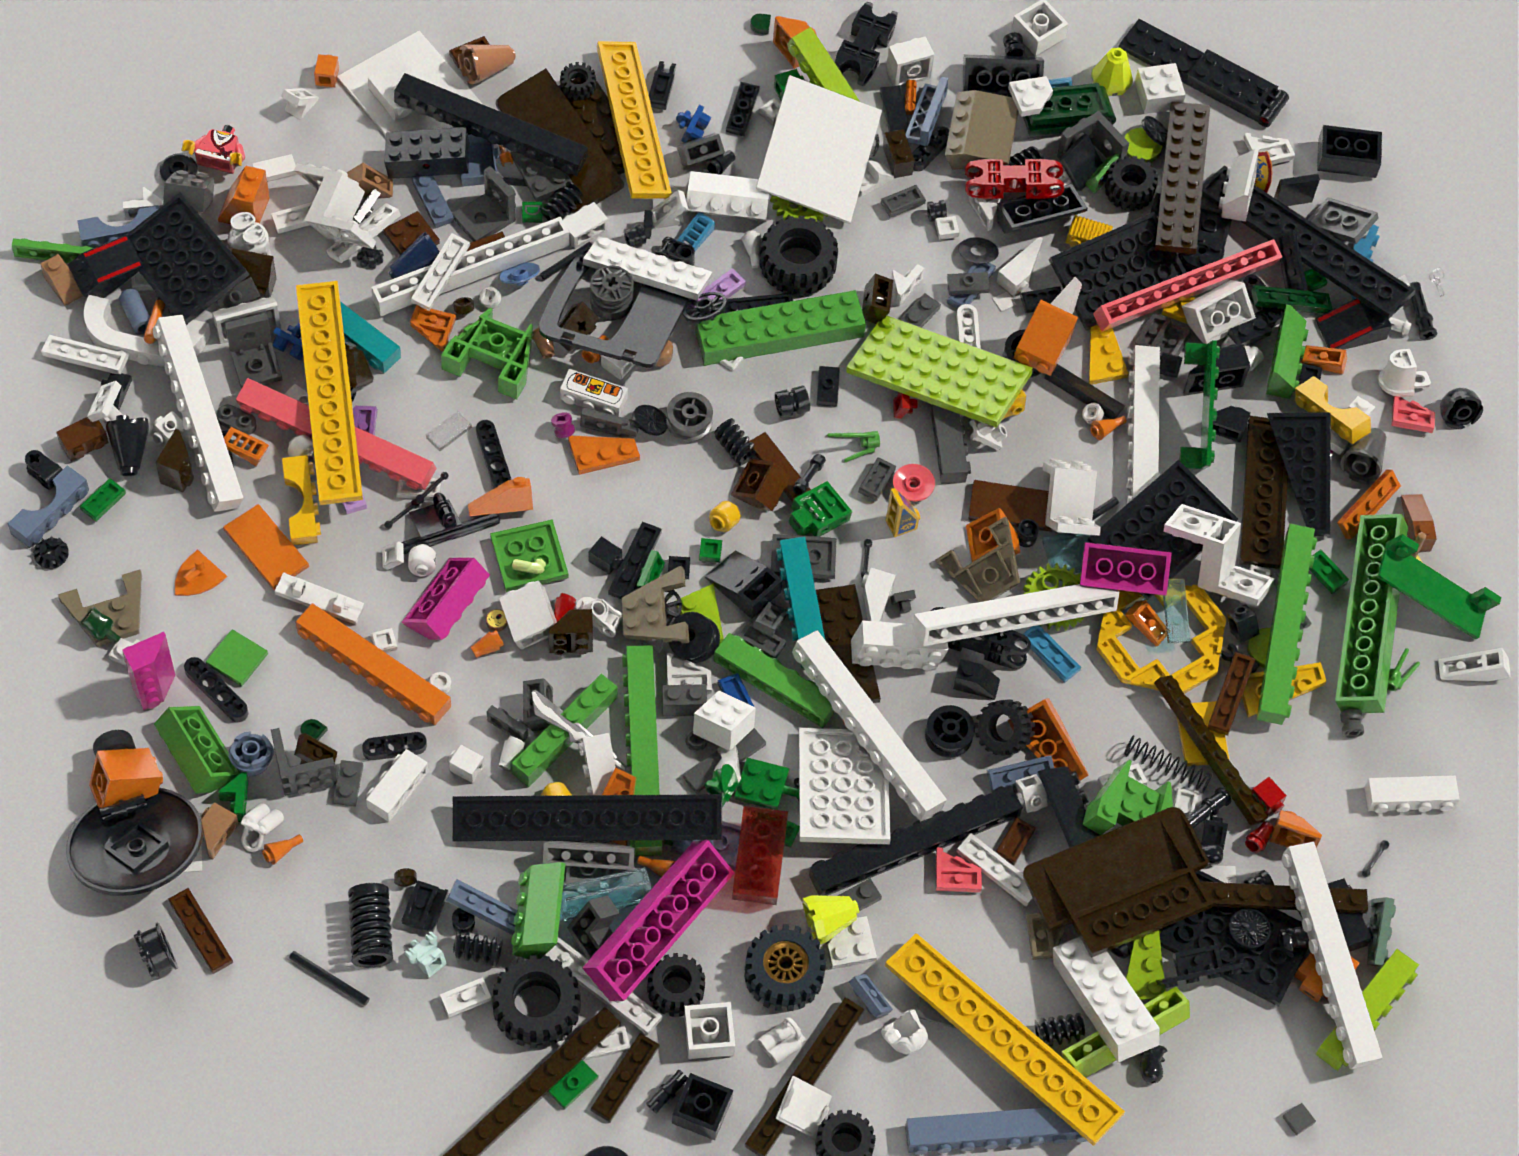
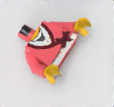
M224 125L222 131L209 130L207 135L202 136L195 142L184 140L181 151H189L190 155H193V152H195L197 165L232 174L235 171L236 164L242 166V162L246 157L243 146L238 141V136L234 135L235 129L230 125Z

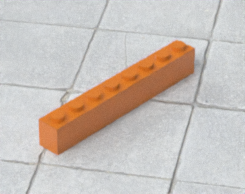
M312 603L296 621L297 633L304 640L309 639L320 651H326L331 654L336 662L340 664L343 662L355 675H362L371 686L381 688L386 696L400 701L406 710H413L424 722L436 725L451 708L450 696Z

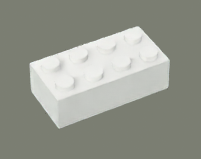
M862 620L851 639L852 663L860 664L861 666L880 665L884 668L894 666L902 667L903 669L921 668L925 671L936 670L948 652V642L923 646L912 633L913 624Z

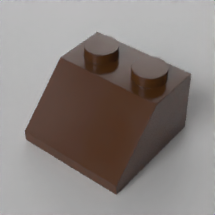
M749 459L731 496L760 510L773 511L778 504L783 490L788 485L791 474L776 462Z

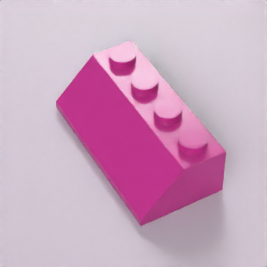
M1085 542L1080 585L1167 596L1172 553Z
M449 558L403 619L402 623L430 640H443L449 635L454 623L460 620L465 608L473 602L477 592L485 586V581L490 574L475 558Z
M161 632L122 649L132 688L143 710L155 708L164 702L175 677L166 634Z

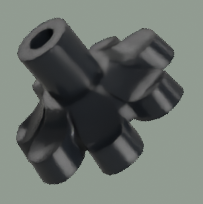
M376 245L373 249L362 247L361 252L357 254V259L361 260V267H366L369 264L370 268H376V262L379 264L383 263L384 254L382 250H377Z

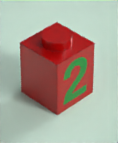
M1267 777L1252 789L1253 796L1262 805L1267 816L1272 812L1274 814L1278 813L1285 806L1283 803L1287 795L1270 777Z

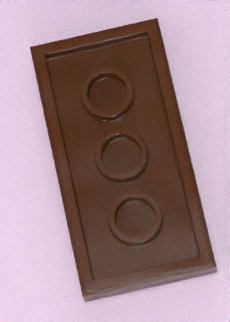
M980 480L973 481L969 520H976L1000 508L1012 526L1018 527L1022 520L1031 519L1037 522L1039 530L1052 532L1053 530L1045 525L1049 491Z

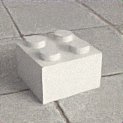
M1040 0L1014 15L1011 31L1020 33L1023 43L1037 56L1065 39L1069 24L1046 0Z
M926 36L889 46L886 72L893 86H905L906 81L909 79L919 82L931 78L934 52Z
M1176 63L1138 68L1134 83L1144 114L1170 111L1171 102L1184 103L1186 94Z
M718 691L694 713L693 734L730 751L754 729L756 708Z
M731 1002L685 1006L684 1022L688 1059L734 1056L735 1037Z

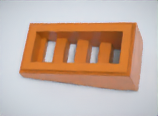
M233 427L229 429L224 437L229 451L254 466L258 465L269 447L265 442ZM234 435L236 436V439L231 444L229 443V440ZM241 439L244 441L241 447L236 446ZM247 444L251 446L248 451L244 449ZM254 449L258 450L256 454L252 453Z

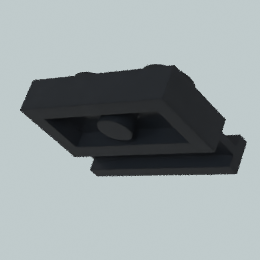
M417 880L401 920L402 924L434 932L449 891Z

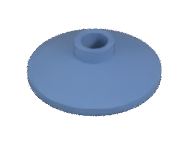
M522 263L511 267L500 274V280L503 283L523 286L540 272L539 265L535 263Z

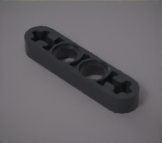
M490 420L479 421L476 425V435L494 489L501 485L499 483L500 475H502L503 482L511 480V476L495 425ZM482 428H486L487 430H489L488 438H486L484 430H482ZM489 444H494L497 449L489 452L485 447ZM493 462H500L502 467L500 469H493L491 464Z
M191 657L187 659L184 664L187 677L232 721L242 722L246 720L249 714L246 703L200 658ZM192 665H193L194 667H197V666H198L199 672L201 673L200 676H199V673H198L196 670H194V669L191 670L190 667H191ZM207 678H212L215 680V683L211 687H206L203 685V681ZM226 692L230 696L228 700L220 701L217 699L218 695ZM232 703L238 710L242 708L241 714L238 712L234 713V708L231 706Z

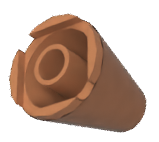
M463 45L459 49L462 50V54H458L461 73L463 77H468L469 81L467 83L471 85L477 84L512 65L516 58L514 49L509 45Z

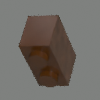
M88 417L56 432L58 441L70 461L80 459L87 453L95 449H101L109 443L107 433L100 421L92 422Z

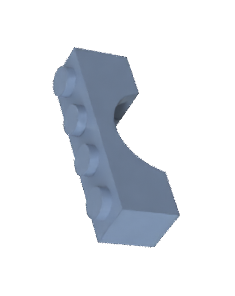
M159 205L138 209L136 217L130 223L123 226H109L98 217L77 220L82 246L95 248L125 236L160 208Z
M68 465L53 479L56 495L47 507L35 511L22 509L7 523L11 535L29 548L38 543L49 529L54 528L58 520L64 514H68L72 510L73 505L83 499L89 491L87 479Z

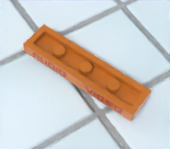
M1386 469L1337 522L1345 539H1352L1358 533L1360 515H1375L1401 487L1393 470Z

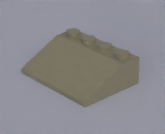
M977 90L957 92L945 151V157L952 170L965 169L967 163L983 159H1003V165H1009L1018 117V109L1012 97Z

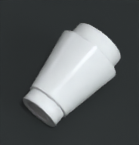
M509 736L508 740L504 741L498 766L510 771L512 762L525 750V743L518 738Z

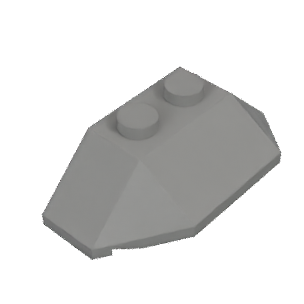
M597 841L544 842L543 864L566 863L563 887L610 890L633 872L635 848L612 842Z

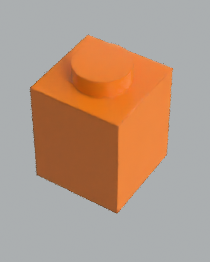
M318 54L314 72L315 85L335 88L339 72L338 56Z

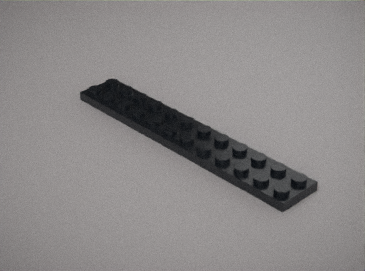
M1225 165L1207 180L1202 188V197L1218 207L1220 198L1225 197V194H1223L1224 182L1229 180L1226 178L1228 167ZM1254 185L1246 221L1240 222L1269 241L1275 240L1274 234L1296 230L1302 263L1387 319H1390L1414 296L1415 289Z
M722 794L453 796V842L722 840Z

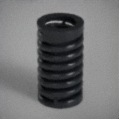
M380 883L355 885L348 890L352 963L365 968L387 965L393 961L392 934L390 933L392 928L389 916L390 901L388 900L389 888Z

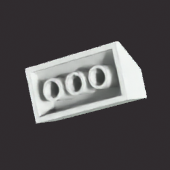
M691 171L686 201L688 209L686 212H701L702 214L766 221L769 193L756 189L758 179Z

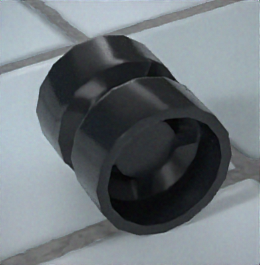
M804 385L792 388L791 392L786 389L774 393L775 405L780 418L792 416L793 412L802 414L810 411V400Z

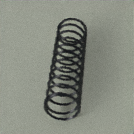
M1133 735L1131 737L1123 754L1125 757L1129 756L1132 749L1138 742V746L1133 761L1137 759L1143 748L1146 746L1141 761L1142 765L1154 749L1149 764V768L1153 766L1159 755L1162 753L1156 770L1157 772L1160 771V769L1169 757V761L1164 776H1167V774L1177 761L1172 776V780H1174L1185 764L1180 779V784L1183 783V781L1193 768L1188 782V787L1192 785V783L1200 773L1195 790L1198 791L1200 789L1203 782L1208 776V779L1201 792L1202 794L1204 793L1213 773L1208 772L1200 783L1203 774V768H1200L1194 776V778L1192 779L1195 771V764H1193L1185 774L1188 761L1186 760L1182 763V765L1177 771L1180 761L1179 756L1173 761V763L1169 767L1172 758V753H1169L1162 762L1164 756V749H1162L1154 759L1157 748L1156 745H1154L1146 755L1149 746L1148 741L1145 742L1139 750L1141 738H1138L1131 747V744L1135 736Z

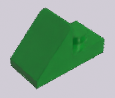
M247 772L240 773L218 791L220 801L231 802L230 811L237 815L238 822H241L244 815H246L249 784Z

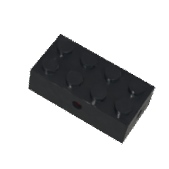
M467 128L386 132L384 163L388 179L468 174L470 142Z

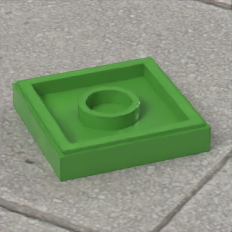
M232 629L206 660V665L238 685L243 686L268 655V651Z

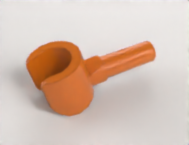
M499 145L501 150L499 157L502 166L505 167L504 164L507 162L513 164L511 152L506 151L505 147Z

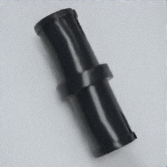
M141 794L125 801L121 799L119 803L99 809L103 821L106 822L122 815L126 817L128 813L148 807L144 795Z
M678 1069L665 1084L662 1083L659 1086L660 1090L646 1102L649 1108L658 1102L652 1109L654 1113L657 1114L670 1099L673 1100L676 1097L675 1093L686 1083L688 1079L686 1075L677 1081L683 1074L681 1070Z

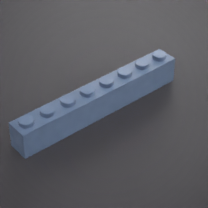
M1049 1107L907 1118L905 1124L908 1153L914 1152L916 1155H924L928 1151L937 1150L939 1153H948L952 1149L971 1151L975 1147L995 1149L1000 1145H1007V1147L1014 1148L1025 1143L1038 1146L1053 1141L1054 1144H1062L1067 1142V1140L1075 1139L1077 1142L1087 1141Z

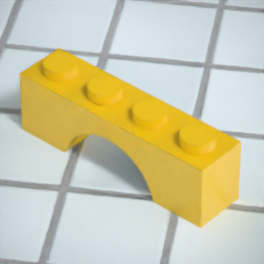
M1313 376L1295 388V402L1300 408L1305 409L1309 413L1331 412V429L1339 434L1342 439L1354 444L1371 433V417L1357 407L1340 409L1329 405L1328 386Z
M308 455L282 458L285 485L297 489L304 498L299 512L289 518L291 543L293 545L318 543L317 535H321L320 522H315V515H319L318 502H313V495H317L316 484L311 482L310 475H314L313 462H309Z

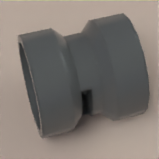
M1348 709L1340 713V719L1344 725L1342 727L1344 737L1356 738L1364 734V726L1361 724L1363 717L1360 710Z

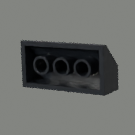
M964 54L963 91L977 90L1012 97L1008 88L1009 82L1043 77L1044 59L1042 57Z
M1073 184L1064 185V192L1058 197L1026 199V196L997 203V223L1005 234L1087 212L1088 208ZM1061 187L1053 188L1051 190H1058Z
M1067 766L1038 771L1069 848L1100 836V834L1083 825L1087 810L1086 804L1089 803L1085 791H1080L1078 784L1081 781L1076 771L1072 772Z

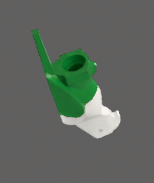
M736 746L730 751L723 747L717 749L721 755V760L715 767L713 778L705 783V790L708 794H722V808L726 801L728 803L741 780Z

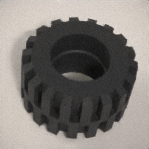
M1124 156V159H1117L1109 168L1105 183L1106 196H1109L1108 200L1110 202L1114 201V205L1116 207L1121 206L1123 210L1129 208L1130 211H1134L1135 208L1140 210L1143 206H1148L1149 202L1153 199L1158 182V174H1156L1155 167L1151 168L1152 164L1150 162L1146 163L1143 158L1137 159V156L1132 158ZM1124 181H1133L1138 186L1128 185Z
M1010 699L999 700L987 704V707H983L980 710L982 714H978L976 717L979 723H975V728H978V733L975 734L976 738H981L979 744L981 746L985 745L987 752L992 751L994 755L1001 756L1011 755L1026 749V745L1031 743L1030 737L1035 734V731H1032V727H1035V722H1031L1033 715L1032 713H1027L1028 708L1021 706V702ZM1003 714L1008 716L1014 725V732L1009 740L1002 739L996 729L997 720Z
M673 953V957H669V954L664 955L663 961L660 959L652 968L650 974H648V998L650 1002L653 1001L655 1009L660 1007V1013L664 1015L666 1012H669L671 1017H674L675 1013H679V1017L684 1016L685 1006L700 1005V1000H703L705 974L704 972L702 973L701 965L696 966V960L694 958L689 960L686 954H683L682 957H678V953ZM671 977H681L688 982L690 987L682 993H672L665 989L663 983Z
M838 1110L837 1115L831 1113L828 1115L827 1120L824 1118L821 1126L818 1128L815 1142L816 1155L872 1156L876 1136L873 1135L874 1128L869 1126L867 1118L862 1120V1114L858 1112L856 1115L852 1114V1110H847V1113ZM839 1133H848L856 1138L859 1147L851 1152H843L833 1145L832 1138Z

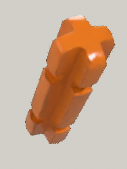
M909 79L906 81V115H913L916 108V80Z

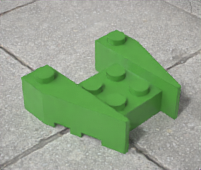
M489 308L479 316L475 323L469 324L464 328V332L459 336H454L449 341L441 355V368L446 372L461 377L468 363L473 358L501 369L502 372L498 377V392L517 400L527 381L533 341V324H530L526 332L494 320L493 309Z
M1129 759L1112 772L1107 779L1108 781L1098 791L1097 796L1087 806L1083 825L1102 835L1114 827L1116 823L1125 826L1173 807L1171 782L1168 781L1156 790H1152L1128 776L1132 762Z

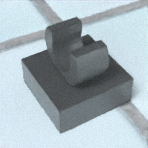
M915 590L894 593L890 596L891 604H899L901 613L912 610L910 601L916 598Z

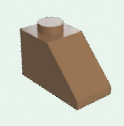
M361 163L347 172V177L357 181L359 187L365 191L363 197H366L375 189L381 193L378 198H390L393 196V179H388V176L365 163Z
M59 254L40 263L44 278L64 306L83 297L70 269Z
M215 802L210 808H206L201 816L209 858L211 859L215 858L239 825L236 814Z

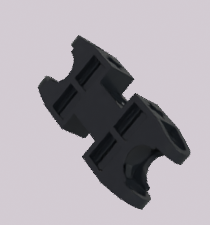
M868 1L859 9L852 23L851 35L856 36L854 42L843 40L835 59V64L842 74L846 71H854L858 74V85L865 86L872 78L880 58V52L875 51L877 45L887 48L894 34L898 12L892 10L886 16H876L872 12L873 3Z
M935 607V608H933L931 611L939 610V609H945V608H943V607ZM1014 630L1004 631L1002 636H1000L1001 632L978 636L982 638L981 640L971 637L955 640L954 645L952 644L953 641L948 642V648L959 652L962 651V648L984 654V660L1012 669H1020L1026 664V654L1030 650L1031 643L1027 636ZM1023 641L1027 647L1021 649L1015 645V642ZM1019 655L1023 658V661L1015 663L1012 661L1011 656Z

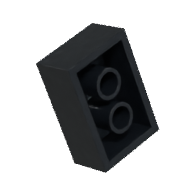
M1329 125L1322 126L1318 138L1317 171L1377 177L1382 159V132Z

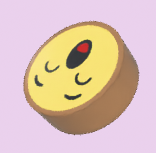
M494 609L487 614L486 624L490 630L499 632L507 627L508 622L503 610Z

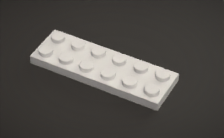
M598 236L583 258V265L595 269L610 265L620 266L630 273L633 281L696 301L712 278L711 271Z

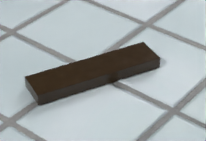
M640 1033L594 1102L591 1111L611 1123L659 1049L660 1044Z

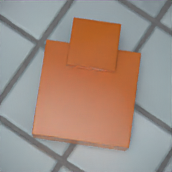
M1310 952L1294 977L1303 982L1299 991L1318 1003L1322 996L1327 1000L1328 998L1325 997L1322 990L1323 982L1321 975H1318L1316 971L1315 956ZM1351 957L1354 969L1356 970L1360 962Z

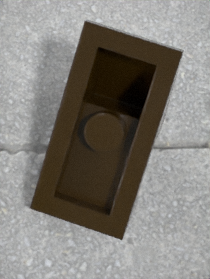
M303 733L298 737L294 755L301 758L300 765L332 757L335 764L338 751Z

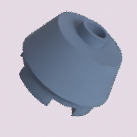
M251 731L241 733L235 737L229 749L231 763L240 773L247 772V776L262 774L269 766L274 755V749L269 739L264 734L262 736L251 734Z

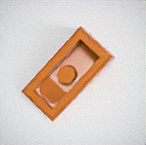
M1306 345L1301 363L1321 367L1323 370L1343 374L1347 362V352L1344 349Z
M1146 600L1136 601L1125 613L1128 620L1155 646H1159L1170 633L1169 629Z

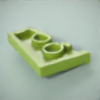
M711 584L681 598V615L687 612H697L711 619L719 629L720 645L724 638L714 584Z
M1159 930L1133 940L1130 961L1125 978L1140 1000L1155 999L1166 992L1164 984L1157 985L1156 980L1164 979Z

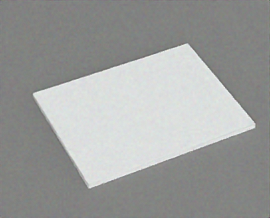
M420 31L415 32L337 76V79L385 136L386 132L453 128L449 124L438 122L434 118L419 114L416 111L394 121L371 93L368 87V77L402 59L416 78L482 104Z
M790 75L756 189L850 224L882 110Z

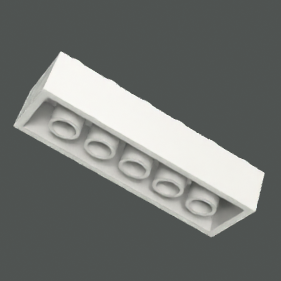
M1080 937L1053 947V965L1118 1062L1159 1045L1158 1025L1107 951L1091 958Z

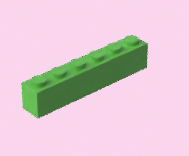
M728 633L715 650V663L733 674L738 673L741 679L821 728L825 727L835 713L831 703L826 696L820 693L819 687L815 682L804 679L794 669L786 668L776 658L768 657L758 647H752L745 643L744 639L740 636Z
M601 673L561 715L571 723H579L587 729L618 698V686ZM550 724L512 762V774L527 787H530L573 743L569 741L568 732Z

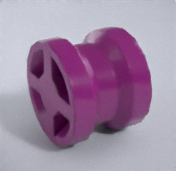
M562 412L552 417L551 423L555 427L554 433L556 437L567 438L574 434L575 427L571 423L572 416L570 413Z

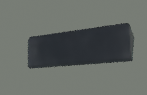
M1058 364L1051 376L1045 374L1044 379L1086 405L1090 403L1099 404L1104 411V416L1109 419H1116L1125 407L1119 401Z

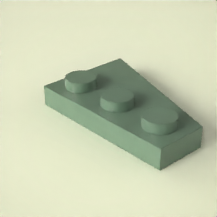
M1393 898L1371 899V907H1375V913L1370 918V926L1374 929V934H1372V939L1368 945L1367 965L1383 966L1388 958L1387 941L1390 940L1392 935L1390 923L1391 918L1394 917L1396 912L1395 899Z

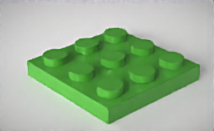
M553 519L490 533L506 592L518 590L529 582L539 581L541 584L569 578ZM515 559L533 563L536 559H542L545 561L546 566L543 573L533 574L514 570L512 564Z

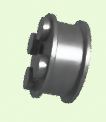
M683 392L671 399L667 407L666 422L668 430L674 437L682 441L693 442L704 438L712 428L713 407L705 396L696 392Z

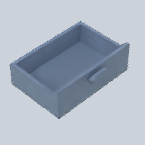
M472 134L468 135L470 142L469 173L460 174L462 187L483 185L484 170L489 166L495 172L497 171L496 159H499L498 148H494V145L488 140L475 137Z

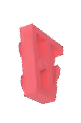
M1393 396L1391 426L1433 433L1435 412L1422 407L1414 400L1408 402L1401 397Z
M937 847L936 891L981 893V868L972 863L965 862L964 859L958 856L953 857L943 852L944 849Z

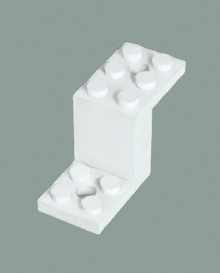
M297 163L294 171L315 189H318L305 221L327 239L373 249L376 241L370 237L368 231L359 228V224L353 221V217L365 193L359 187V183L347 177L348 174L340 169L332 171L325 166L318 168L310 163H306V165Z
M1050 459V462H1043V471L1050 474L1045 525L1056 532L1100 535L1101 527L1096 525L1095 521H1092L1097 471L1091 469V465H1087L1082 461L1071 460L1070 464L1060 459Z
M1181 504L1164 524V532L1191 540L1194 543L1203 544L1198 587L1257 607L1274 586L1275 579L1235 566L1241 523Z

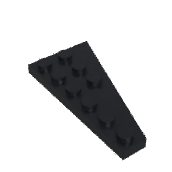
M1331 412L1267 413L1305 526L1315 529L1314 536H1330Z

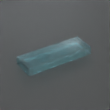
M1168 579L1167 596L1163 595L1167 643H1189L1190 631L1185 579Z

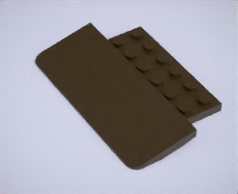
M545 68L499 97L498 107L501 112L588 147L587 160L578 176L568 174L572 183L583 194L580 197L582 200L581 205L574 202L577 207L576 210L569 207L571 213H576L583 206L590 205L593 202L598 204L624 188V182L619 175L625 173L609 100L597 81L596 89L593 95L590 94L589 98L584 96V100H580V97L574 100L572 96L569 99L567 94H563L560 85H557ZM581 78L571 80L573 84H583L586 82Z
M1169 807L1031 863L1023 871L1024 881L1048 932L1072 923L1091 958L1210 909L1213 905L1195 872L1208 867L1210 862L1184 812L1177 807Z

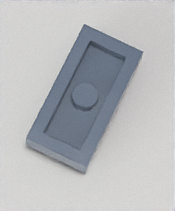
M867 974L854 976L849 981L854 993L862 999L868 1012L875 1018L886 1016L893 1010Z

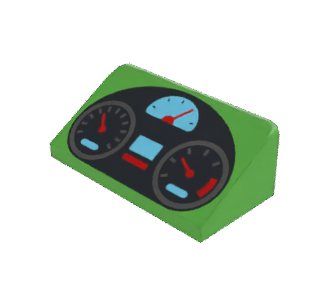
M1119 154L1106 158L1086 181L1085 185L1093 194H1096L1106 182L1109 168H1111L1113 162L1119 159Z

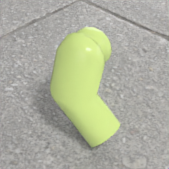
M515 559L512 564L514 570L533 574L543 573L546 566L545 561L542 559H536L534 563Z

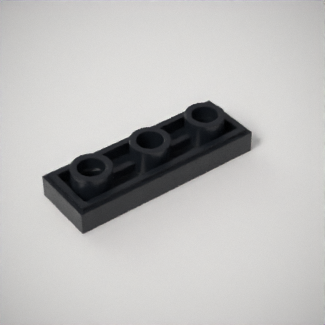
M740 82L726 126L727 133L745 137L760 86Z

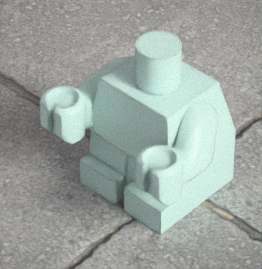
M429 932V935L426 934L425 939L420 943L416 939L411 941L409 952L405 951V955L409 958L410 963H417L419 968L429 978L447 964L443 952L436 947L438 943L437 936L433 932Z

